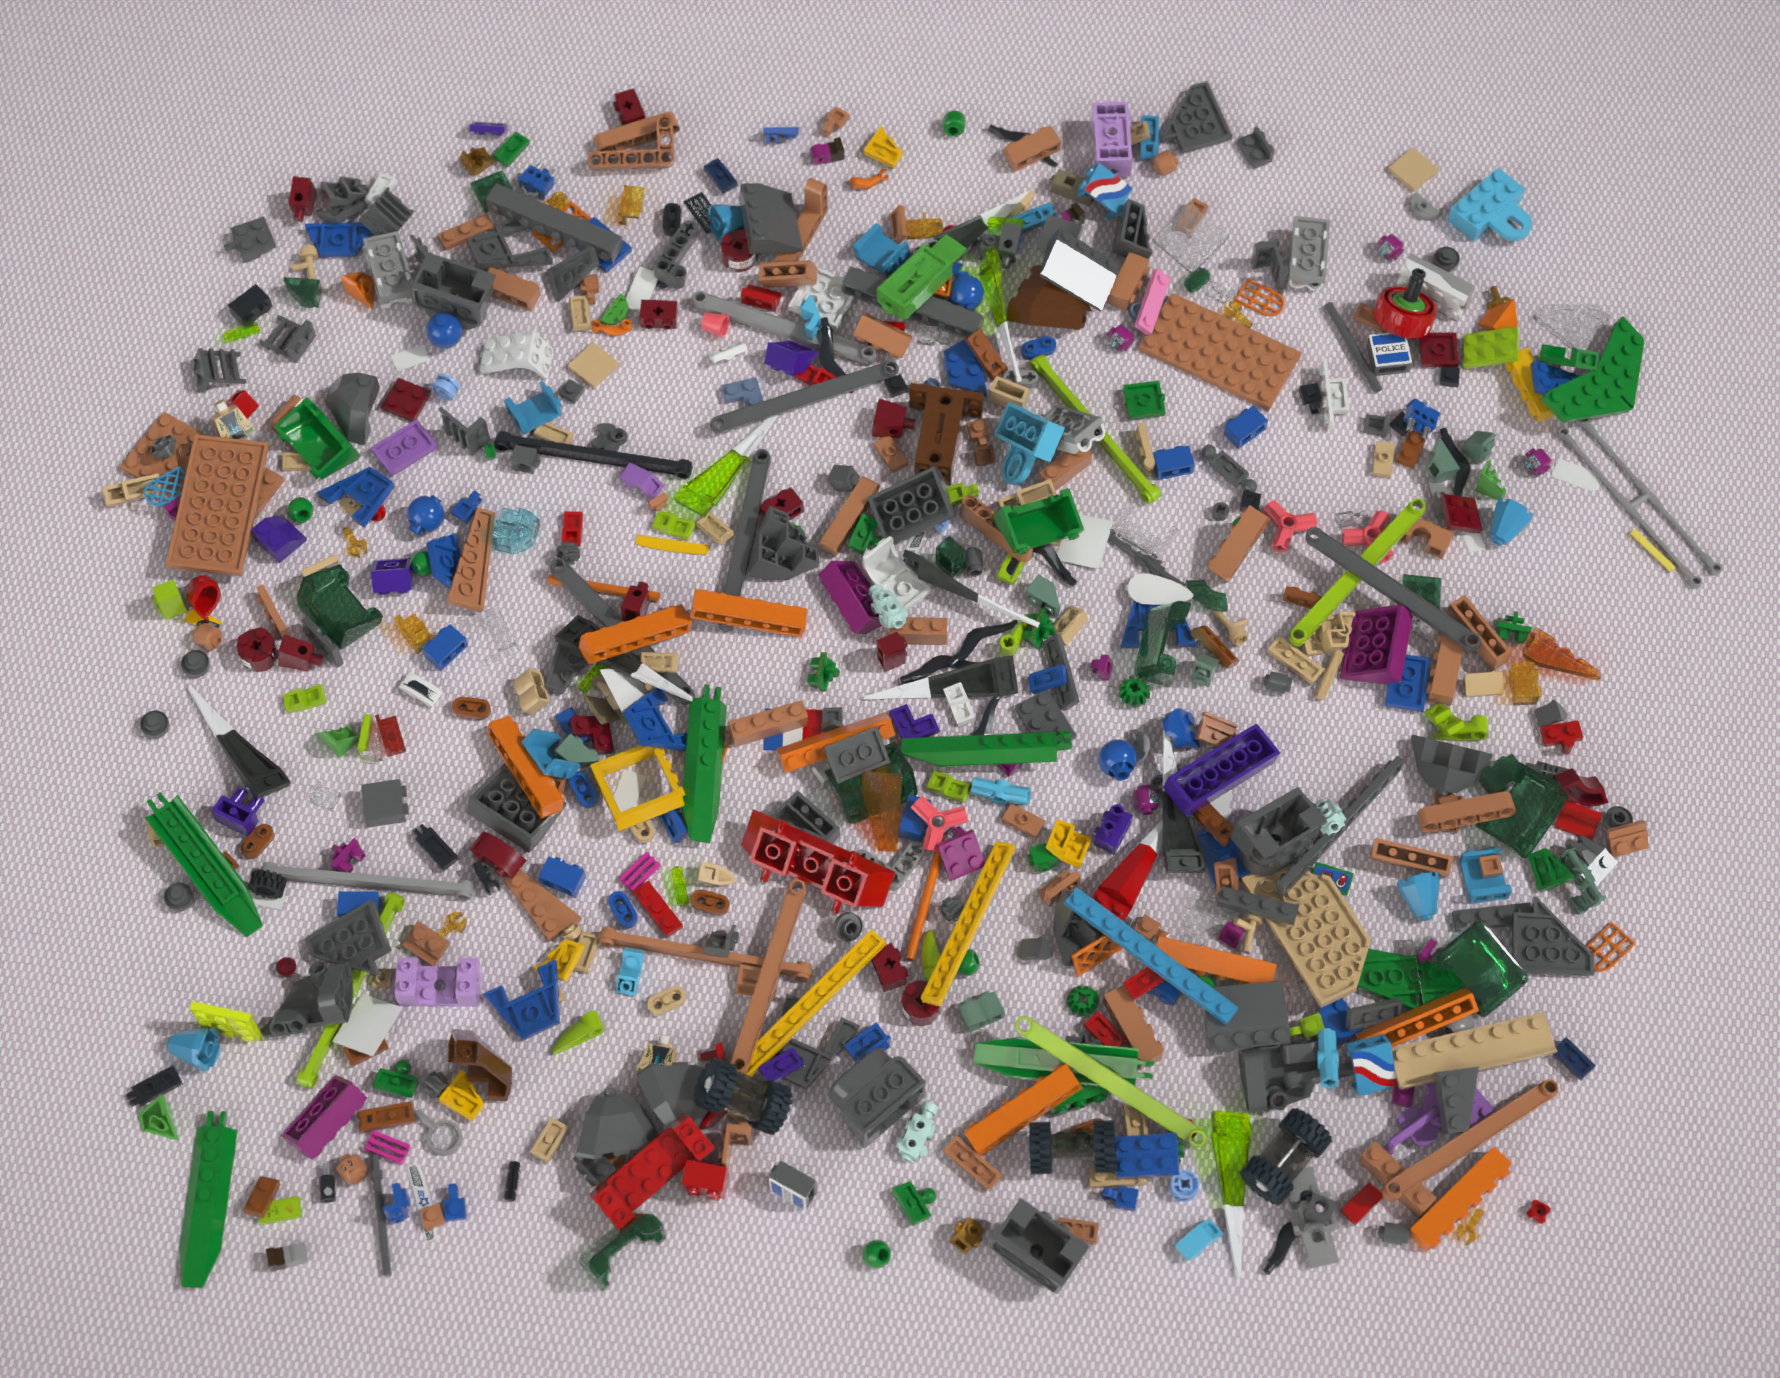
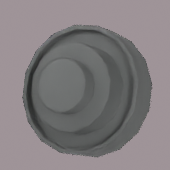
M1451 247L1438 248L1433 256V264L1447 272L1455 270L1460 261L1459 253Z
M172 435L159 437L152 445L151 454L157 459L171 457L175 452L176 439Z
M192 650L183 656L181 667L187 676L198 678L208 672L210 660L205 652Z
M158 710L149 711L140 721V728L148 738H160L168 732L170 727L166 714Z
M1622 806L1609 808L1603 817V824L1606 829L1633 822L1632 814Z
M174 883L165 890L164 902L170 910L175 912L185 911L193 904L194 893L187 884Z
M852 912L841 913L834 922L836 936L848 942L856 940L863 929L861 918Z

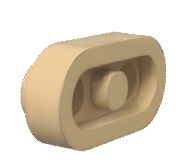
M649 820L629 827L640 843H649L655 836L654 828ZM647 832L648 835L642 836V833Z
M672 986L651 996L647 1003L649 1012L652 1015L661 1016L681 1007L686 1001L685 990L680 986ZM679 996L680 998L679 1000H673V997ZM660 1004L661 1008L656 1009L655 1005Z

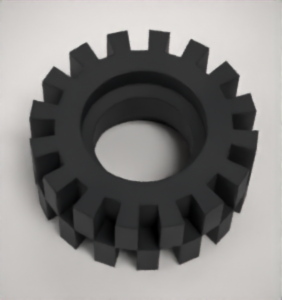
M257 869L252 872L248 889L252 893H256L255 895L257 896L262 895L263 898L280 899L283 897L287 880L281 874L277 875L274 871L272 873L270 870L264 871L260 869L259 871Z

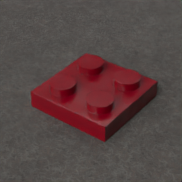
M1429 332L1426 336L1419 338L1421 367L1446 366L1458 368L1456 333Z
M398 377L382 403L381 408L386 412L413 422L418 418L430 398L431 390Z
M1443 494L1440 497L1447 529L1477 534L1483 530L1475 498Z

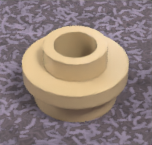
M573 923L567 925L563 929L562 937L568 940L577 938L581 934L580 926Z

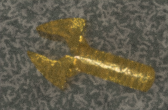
M1229 301V306L1234 310H1229L1224 305L1226 318L1235 317L1248 328L1253 326V323L1240 312L1242 304Z
M349 527L343 528L342 532L351 543V547L347 548L348 553L360 558L356 548L359 547L367 554L365 538L358 541Z
M462 912L448 914L449 924L437 933L442 937H445L453 930H459L462 933L466 928L467 918L463 919L460 923H456V920L463 916Z
M1476 1209L1468 1225H1458V1241L1463 1233H1467V1231L1469 1232V1239L1465 1245H1469L1479 1238L1480 1235L1475 1233V1228L1484 1214L1482 1209Z

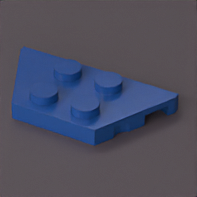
M362 223L305 224L306 231L320 257H357L364 246L363 238L370 237L372 233Z
M965 339L945 350L944 361L948 386L956 389L961 388L964 391L984 393V397H987L983 367Z
M456 533L442 536L439 539L436 538L426 543L432 575L449 589L460 559Z

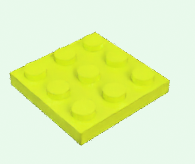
M192 1001L190 1010L200 1027H212L218 1033H222L223 1036L228 1038L237 1036L247 1042H253V1040L260 1041L262 1033L251 1014Z

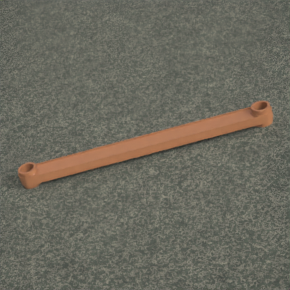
M800 879L793 880L788 887L730 1062L735 1066L742 1065L744 1067L741 1070H737V1078L744 1077L748 1072L806 895V885ZM795 888H800V889H802V890L799 891V892L793 891V889H795Z
M602 927L598 938L599 945L611 948L616 945L740 967V964L762 968L765 959L763 957L730 952L728 957L705 954V947L621 933L611 927ZM784 961L780 975L792 976L797 981L808 982L813 970L812 964L805 961H798L797 963Z
M1552 1079L1541 1082L1470 1128L1469 1131H1465L1395 1176L1383 1186V1198L1389 1202L1401 1198L1543 1106L1557 1095L1559 1089L1557 1082ZM1388 1188L1394 1189L1396 1194L1391 1193Z

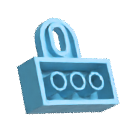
M1499 167L1450 209L1448 221L1473 242L1489 228L1506 240L1520 241L1529 235L1532 227V220L1529 214L1517 205L1522 200L1525 188ZM1507 220H1513L1522 229L1516 230L1507 223Z
M1008 401L994 436L1011 444L1002 467L1004 481L1018 486L1029 476L1037 457L1050 462L1062 438L1065 427Z

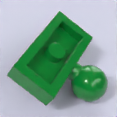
M862 514L846 546L861 555L865 553L869 542L875 548L883 539L882 536H873L878 526L877 521Z
M402 1059L395 1064L396 1072L382 1068L379 1069L373 1082V1089L412 1098L418 1086L419 1078L407 1075L411 1070V1065L407 1060Z
M909 1181L892 1190L893 1195L912 1226L926 1221L932 1216L925 1205L932 1204L936 1200V1192L932 1188L923 1189L919 1195L913 1183Z

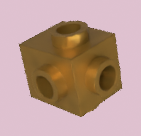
M968 1217L965 1221L960 1220L953 1228L955 1233L949 1242L966 1254L973 1247L977 1248L983 1240L981 1236L985 1229L981 1227L978 1221Z

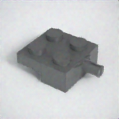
M264 216L231 227L233 242L223 245L226 252L236 248L244 263L261 258L260 253L277 248Z

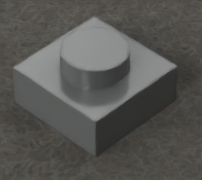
M568 379L560 390L559 395L575 404L584 393L585 388Z

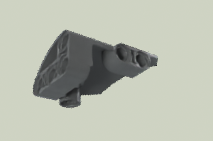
M316 962L311 965L308 970L310 976L293 983L281 1008L275 1012L274 1017L269 1023L260 1029L262 1035L265 1038L300 1034L306 1028L347 1023L350 1019L353 1004L351 965L348 962L332 964L328 968L324 962Z
M1318 1039L1292 1041L1290 1044H1280V1046L1238 1051L1241 1082L1248 1112L1271 1109L1281 1111L1287 1105L1311 1096L1315 1084L1304 1086L1298 1092L1287 1093L1282 1076L1289 1072L1301 1074L1318 1070ZM1281 1095V1102L1273 1104L1274 1097Z

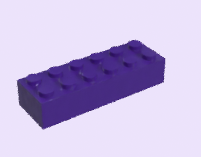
M1256 723L1169 776L1163 788L1183 814L1188 817L1274 764L1281 752Z

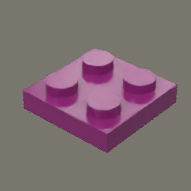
M972 829L936 844L950 881L983 868L985 865L975 831Z

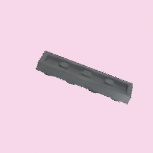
M1055 634L1042 643L1049 668L1060 664L1066 667L1067 684L1055 687L1060 708L1066 711L1080 701L1062 636Z
M1221 886L1216 906L1290 925H1294L1299 905L1225 886Z
M1531 902L1454 910L1452 917L1455 932L1512 926V913H1532Z

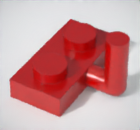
M1578 720L1542 726L1540 728L1544 746L1549 747L1561 744L1563 753L1566 755L1571 753L1576 741H1582L1584 738Z

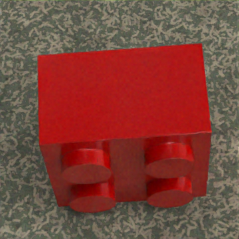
M686 1160L681 1184L689 1196L699 1197L701 1194L708 1196L707 1199L719 1201L720 1198L725 1199L730 1173L727 1167Z

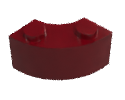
M1573 768L1554 775L1563 791L1572 801L1584 806H1599L1608 803L1604 787L1596 776L1581 777Z
M484 831L469 848L473 853L472 857L476 861L491 866L495 869V873L502 878L508 877L513 879L527 861L510 845Z

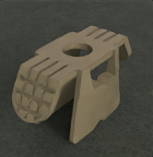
M603 675L594 676L591 680L592 687L602 692L606 699L585 695L583 697L601 724L621 720L623 723L621 730L624 731L629 723L625 716H623Z

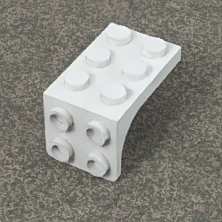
M534 330L486 339L480 371L483 374L513 368H525L536 372L543 379H546L549 376L553 348Z
M891 536L882 539L873 550L870 549L863 555V576L872 585H881L884 591L890 589L893 595L898 597L901 606L905 607L907 612L931 593V588L923 580L918 579V575L900 558L894 548Z

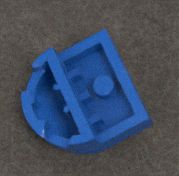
M1178 708L1165 714L1166 718L1162 720L1163 728L1167 737L1172 736L1175 743H1173V746L1180 749L1184 746L1192 750L1200 748L1199 740L1195 739L1197 734L1194 726L1195 719L1190 712Z
M1343 998L1322 1007L1318 1012L1321 1014L1324 1027L1335 1031L1336 1045L1345 1043L1347 1039L1363 1031L1365 1028L1349 1030L1345 1027L1347 1009L1350 1007Z

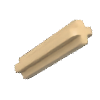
M1340 650L1333 651L1316 690L1315 698L1320 701L1325 700L1344 657V653Z

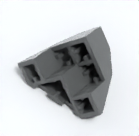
M360 372L343 374L330 386L325 403L349 442L366 445L371 432L368 417L380 389L377 376Z
M770 506L753 541L748 559V574L763 580H787L819 566V551L815 546L811 547L806 541V535L799 527H794L790 522L791 517L786 512Z
M1413 734L1411 736L1418 773L1429 787L1437 789L1436 793L1448 795V792L1457 794L1471 786L1493 756L1491 753Z
M1062 890L1054 908L1053 931L1063 964L1074 967L1071 955L1104 934L1064 905L1073 891ZM1127 916L1124 922L1130 926L1133 919Z
M700 1061V1064L688 1065V1062H672V1065L660 1066V1063H651L636 1074L653 1111L666 1127L684 1113L690 1116L698 1126L708 1113V1110L695 1105L694 1099L696 1097H694V1093L696 1092L695 1086L699 1082L697 1081L698 1077H701V1071L705 1069V1065L709 1061Z
M608 1087L595 1096L585 1114L576 1156L599 1159L606 1153L614 1152V1156L630 1154V1150H641L659 1134L640 1103L625 1091Z

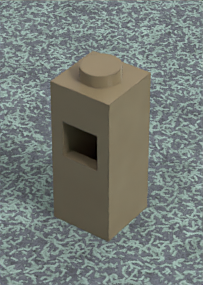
M1058 169L1056 175H1052L1050 180L1052 193L1089 207L1094 200L1086 193L1081 197L1076 196L1080 190L1078 186L1085 178Z

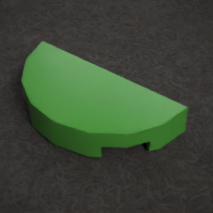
M621 293L600 319V323L616 325L626 318L628 303Z

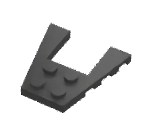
M510 220L509 223L504 225L499 224L489 232L486 230L467 239V245L478 269L552 265L553 258L547 247L512 255L504 235L533 229L524 227L514 220Z
M786 994L781 1018L800 1000L799 998ZM841 1017L824 1052L791 1038L773 1058L794 1047L804 1066L784 1077L783 1080L807 1090L843 1049L844 1045L856 1034L860 1025Z

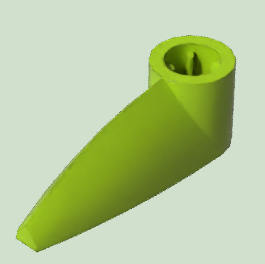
M1020 620L1008 635H1004L1001 638L999 647L1001 656H1014L1023 641V632L1029 627L1028 623Z
M1475 715L1469 721H1463L1465 727L1451 736L1438 730L1432 734L1434 740L1446 741L1485 740L1488 738V719L1483 715Z
M931 929L926 932L922 945V966L926 981H929L940 958Z
M593 1010L585 1013L581 1020L566 1030L552 1048L553 1055L602 1034L605 1031V1027L598 1012Z

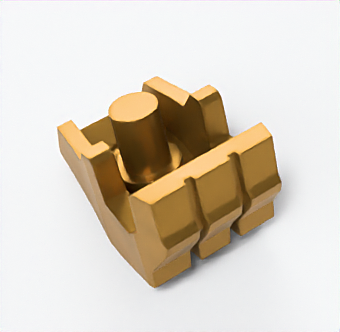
M472 147L470 153L466 154L465 151H462L459 157L462 165L465 166L472 176L482 173L495 163L494 158L489 155L484 147L477 149Z

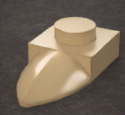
M703 861L699 863L696 882L716 886L729 885L737 881L735 875L722 866Z

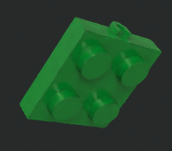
M1160 381L1123 385L1124 401L1129 420L1165 416V395L1161 391Z

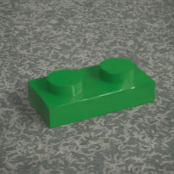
M515 131L493 155L494 159L509 167L529 146V139Z

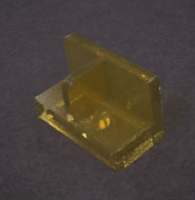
M624 185L618 211L619 225H626L628 218L639 219L640 213H643L644 187Z
M922 212V219L906 220L907 240L930 239L943 232L941 218L926 219L925 212Z
M400 614L393 618L396 628L417 654L423 650L424 645L429 640L434 639L425 627L424 621L419 620L415 614L410 615L406 619H403Z

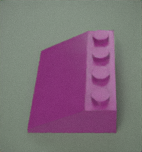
M1402 604L1355 611L1348 647L1345 648L1340 673L1341 679L1378 684L1401 682L1413 615Z

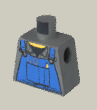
M1004 222L998 246L999 267L1003 269H1009L1010 263L1016 262L1022 241L1021 225Z

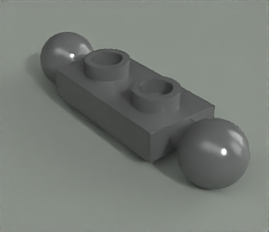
M1211 444L1205 445L1202 448L1203 457L1212 459L1209 465L1234 487L1237 488L1242 484L1244 491L1255 492L1257 490L1256 481L1247 479L1250 473L1222 450L1217 454L1216 448Z

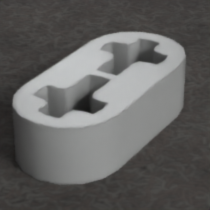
M1009 370L1004 374V379L1010 381V377H1013L1014 383L1029 389L1036 387L1038 384V374L1033 370H1019L1021 382L1016 381L1013 370Z

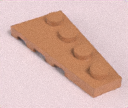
M521 869L513 879L507 878L504 880L549 942L561 935L567 925L571 923L575 925L582 921V918Z

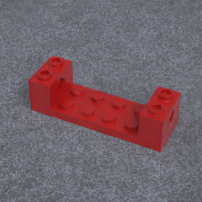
M684 1113L588 1195L611 1223L620 1230L635 1217L632 1212L685 1168L686 1160L693 1161L696 1159L700 1161L715 1147L690 1116Z

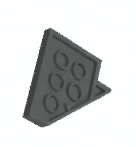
M1208 81L1190 86L1162 136V143L1177 140L1182 153L1232 140V133Z
M1534 896L1532 898V913H1512V973L1594 976V955L1538 897Z
M371 899L305 938L309 954L312 957L334 964L348 962L352 969L376 976L380 974L375 960L392 951L375 902Z

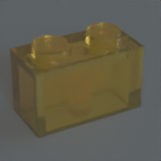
M1535 662L1511 663L1508 673L1513 706L1536 705L1538 699L1542 696L1541 686H1538L1539 670L1535 668Z

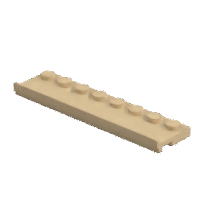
M1544 1012L1392 1047L1395 1073L1400 1090L1435 1082L1434 1072L1479 1067L1478 1071L1557 1053Z

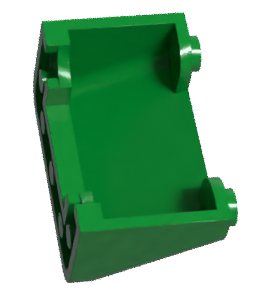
M308 397L274 426L278 431L276 435L283 442L287 440L309 464L311 468L309 472L316 479L319 477L324 479L361 457L360 453Z
M1069 488L1061 490L1060 495H1049L1046 499L1017 507L1016 505L1001 507L993 515L997 527L1013 553H1018V555L1029 552V549L1067 538L1069 541L1080 537L1079 534L1084 531Z

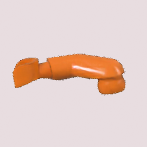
M883 168L879 171L878 175H874L869 179L852 177L849 183H851L850 185L853 188L870 189L878 184L880 180L886 181L889 179L887 175L883 177V173L888 170Z
M625 319L621 324L610 326L601 325L599 321L593 320L591 328L593 333L603 331L605 334L616 337L630 332L632 322Z

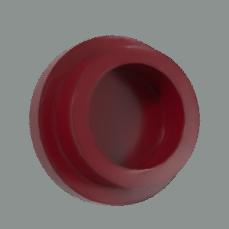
M290 957L281 958L276 965L278 974L283 977L293 975L297 969L296 962Z

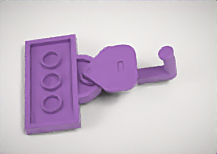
M1435 1082L1422 1085L1428 1092L1423 1100L1422 1108L1409 1107L1399 1115L1398 1124L1402 1130L1392 1136L1386 1145L1383 1146L1391 1156L1394 1153V1148L1408 1137L1418 1147H1426L1437 1139L1438 1127H1442ZM1477 1088L1475 1089L1469 1129L1496 1112Z

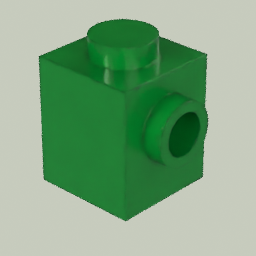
M1047 843L1030 847L1027 861L1029 866H1033L1034 872H1046L1051 868L1057 867L1058 858L1046 848Z

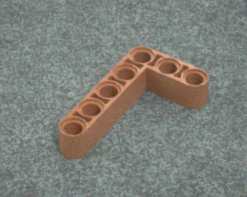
M661 114L657 118L658 149L591 152L587 157L590 168L598 171L671 167L675 161L674 129L671 116ZM667 119L670 121V124L667 127H662L660 122ZM669 137L671 140L669 144L664 145L661 143V139ZM668 154L671 156V160L663 162L662 157ZM647 155L654 157L651 163L644 161ZM615 156L618 158V162L610 164L609 159ZM629 156H634L636 158L635 162L632 164L627 163L626 159ZM594 157L601 159L598 165L591 164V160Z
M812 178L808 179L804 188L805 208L797 220L803 251L778 253L774 263L800 260L826 215L828 209L827 184Z

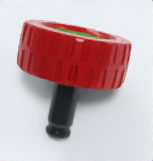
M1419 268L1413 269L1407 287L1392 286L1381 291L1373 316L1377 324L1384 330L1405 338H1421L1431 331L1436 318L1437 307L1432 299L1420 292L1426 277L1424 270Z

